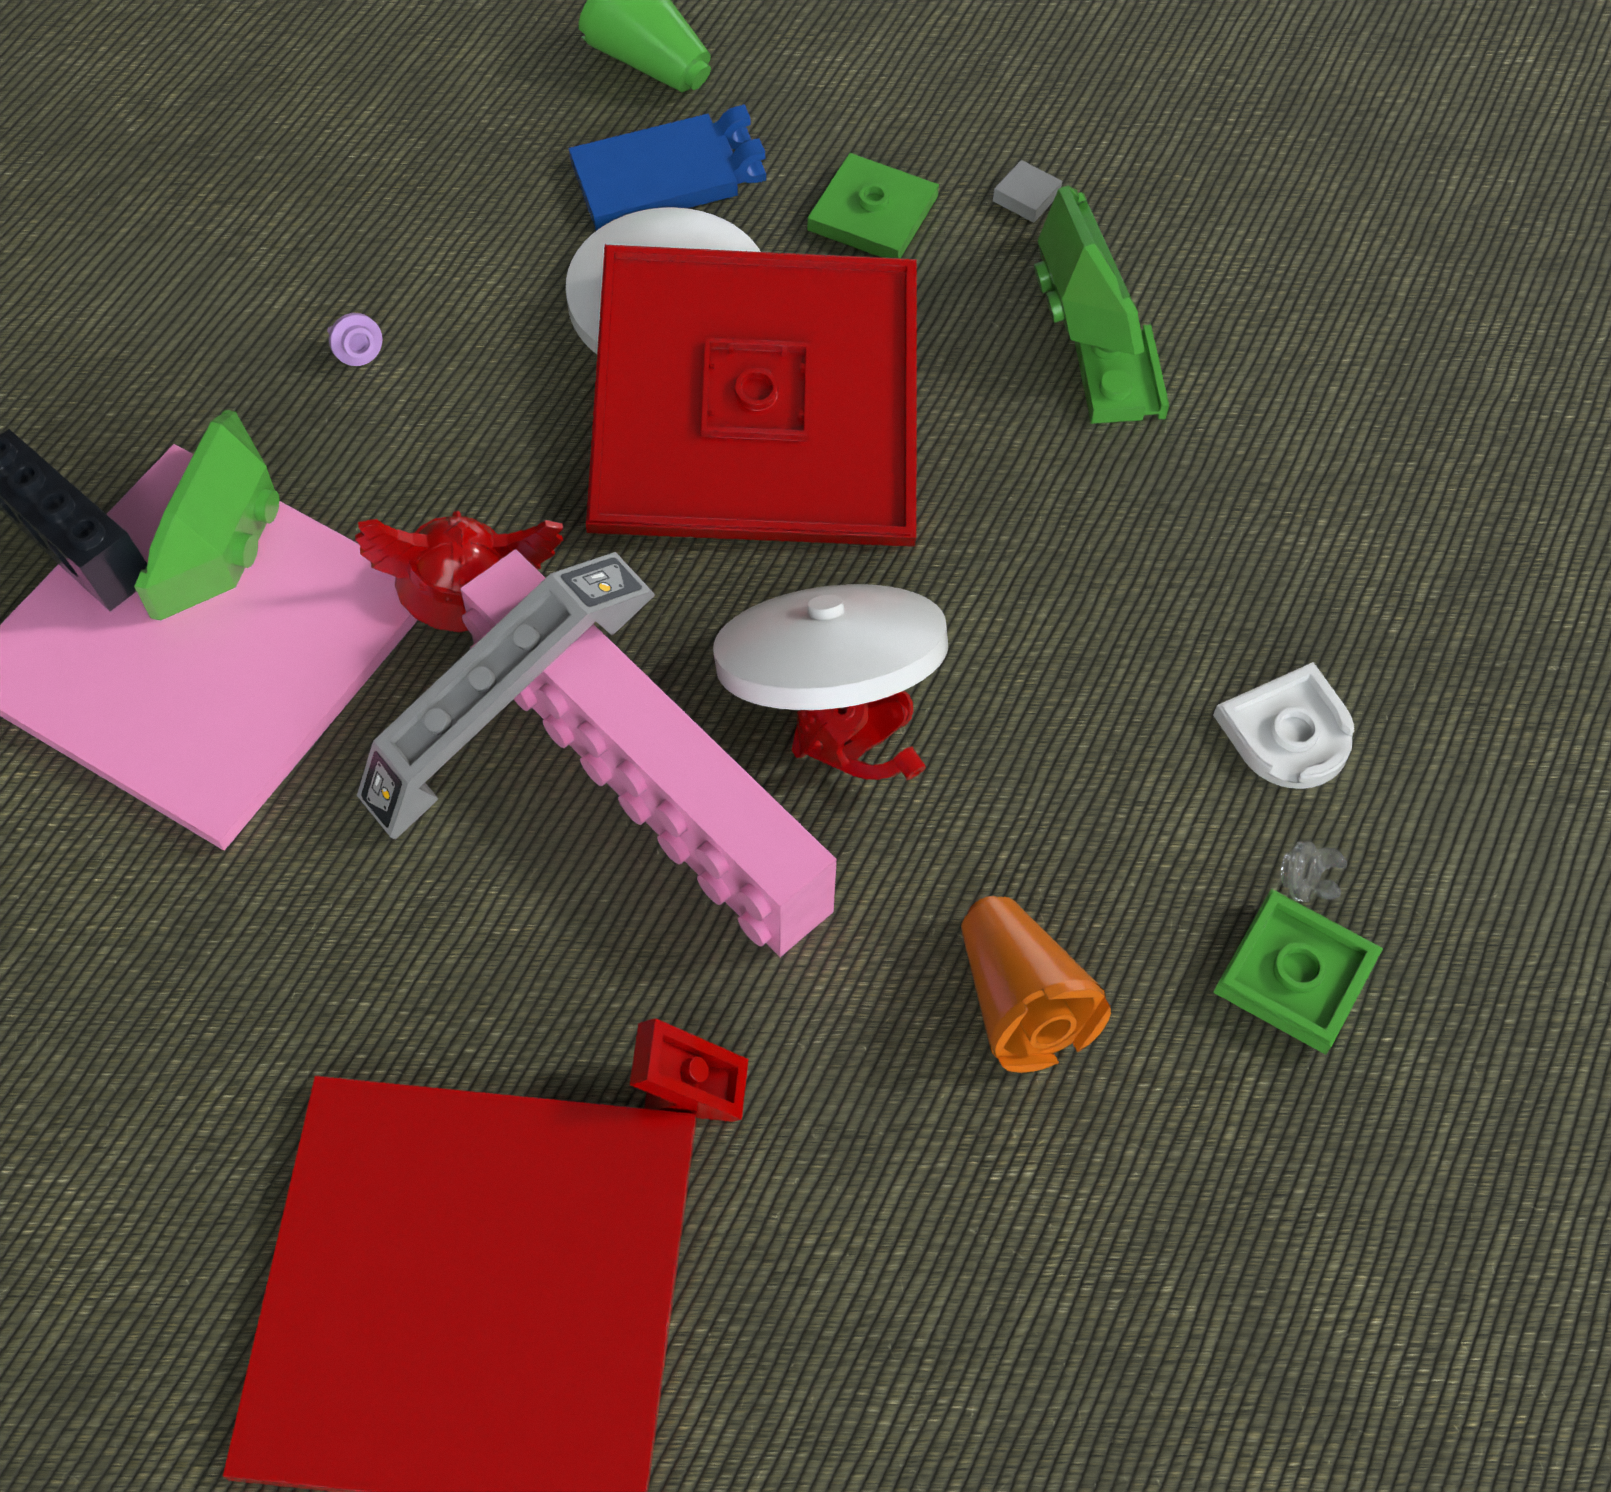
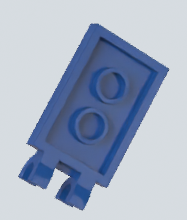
M745 104L728 109L715 123H712L708 113L568 148L571 165L596 231L607 223L630 213L653 208H691L738 196L737 184L766 181V172L761 160L766 159L765 150L760 138L752 140L746 126L751 125V119Z

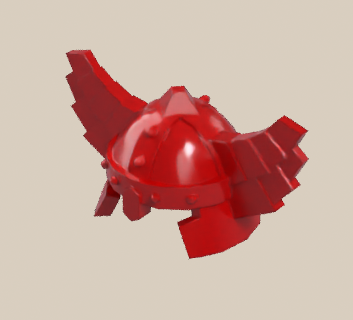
M454 511L452 516L435 518L425 523L414 533L396 530L388 525H384L378 519L358 522V528L362 532L355 535V540L361 546L360 555L371 562V568L396 577L395 588L400 603L415 619L435 629L463 632L469 630L462 619V615L466 613L460 588L515 549L537 570L541 569V563L554 556V549L563 541L562 536L558 534L563 530V524L545 520L537 526L509 534H497L491 527L473 518L461 516L459 511Z

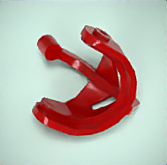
M905 690L889 697L860 705L824 710L797 711L798 723L792 745V752L796 758L808 755L847 774L870 780L895 777L901 772L906 780H911L926 769V765L912 746L898 753L893 760L883 764H869L858 760L864 753L881 744L895 731L906 726L911 720L914 711L913 701Z

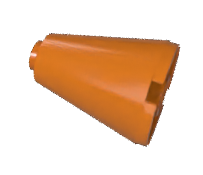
M988 896L978 900L969 908L961 925L962 935L990 1050L998 1058L1002 1067L1017 1073L1043 1070L1059 1063L1054 1053L1073 1044L1078 1053L1093 1042L1103 1031L1111 1015V1008L1106 1000L1103 988L1013 899L1009 897Z

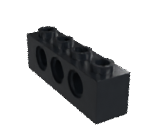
M8 429L0 435V511L106 609L112 611L137 592L134 586L140 572L145 570L147 562L123 528L14 432Z

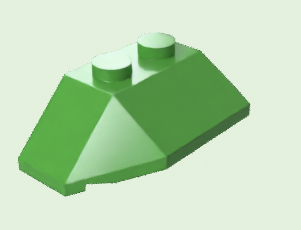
M1069 185L1059 188L1038 238L1042 261L1034 263L1037 281L1042 294L1046 293L1053 322L1063 321L1072 341L1132 355L1145 352L1137 308L1130 297L1084 193H1078L1076 189Z
M225 409L221 415H218L210 422L157 528L149 549L148 564L145 570L140 572L134 586L149 617L161 621L236 588L244 569L251 567L256 559L258 541L266 524L272 523L278 513L279 494L274 489L264 461L235 411Z

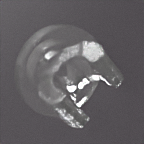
M1299 841L1294 846L1292 852L1286 853L1281 865L1282 884L1285 888H1289L1290 894L1295 901L1308 902L1314 893L1323 899L1339 898L1341 889L1332 880H1320V877L1330 867L1346 868L1347 860L1340 851L1334 848L1326 847L1317 850L1312 842Z

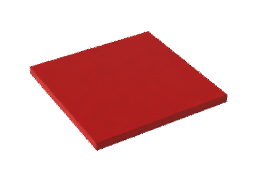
M605 244L586 516L587 533L915 547L917 259Z
M315 1076L223 1477L228 1481L329 1492H648L695 1138L696 1114Z

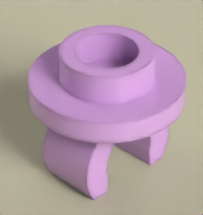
M361 313L346 314L327 329L329 345L333 354L347 365H365L371 362L381 349V330L367 315Z

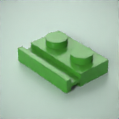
M1151 324L1143 325L1141 333L1145 352L1137 355L1075 341L1091 424L1143 420L1144 415H1157L1158 419H1166L1169 402Z

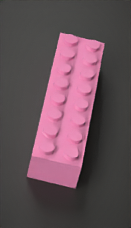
M516 549L460 588L466 613L462 615V619L472 634L474 642L470 649L545 579ZM594 624L514 698V701L523 710L528 711L533 708L544 719L543 725L555 743L562 748L570 745L581 756L580 762L584 770L596 784L603 786L607 783L619 795L620 805L635 823L641 825L646 822L659 835L657 837L658 842L671 860L679 865L685 861L699 875L697 877L699 885L713 902L718 905L726 902L740 916L738 922L742 930L755 944L763 946L766 943L781 957L834 912L837 859Z

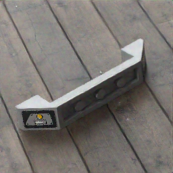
M616 552L550 573L373 740L357 797L387 834L396 840L438 800V797L425 783L435 772L590 626L597 622L608 633L614 635L655 594Z

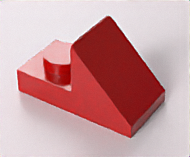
M654 1018L638 1023L629 1085L646 1091L644 1109L694 1113L696 1118L734 1122L742 1120L749 1059Z

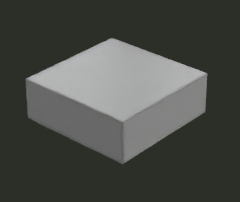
M1021 160L996 186L993 202L1034 223L1052 204L1058 189L1062 187V181Z

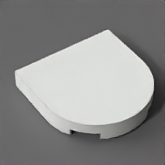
M1314 662L1218 704L1213 714L1247 765L1265 780L1279 786L1304 789L1322 785L1333 779L1342 770L1352 750L1354 732L1352 717Z

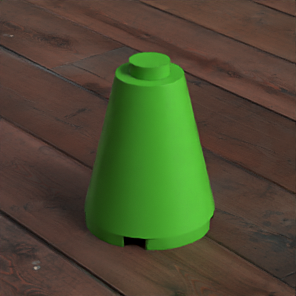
M587 0L580 15L579 30L585 34L581 38L588 45L680 92H685L690 88L696 90L707 80L711 72V67L709 66L710 53L671 0Z

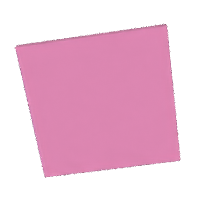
M175 444L164 453L107 513L112 520L129 534L147 564L149 549L163 513L194 455ZM279 501L276 518L272 523L266 524L259 538L256 559L251 567L244 569L236 588L161 621L149 617L137 592L112 611H109L58 564L0 624V716L225 851L418 620L400 603L395 588L396 577L372 569L371 562L360 555L361 546L358 543Z

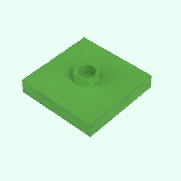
M849 153L808 216L807 230L882 258L900 259L936 201L939 184Z
M1271 889L1213 993L1326 1055L1339 1034L1383 948Z

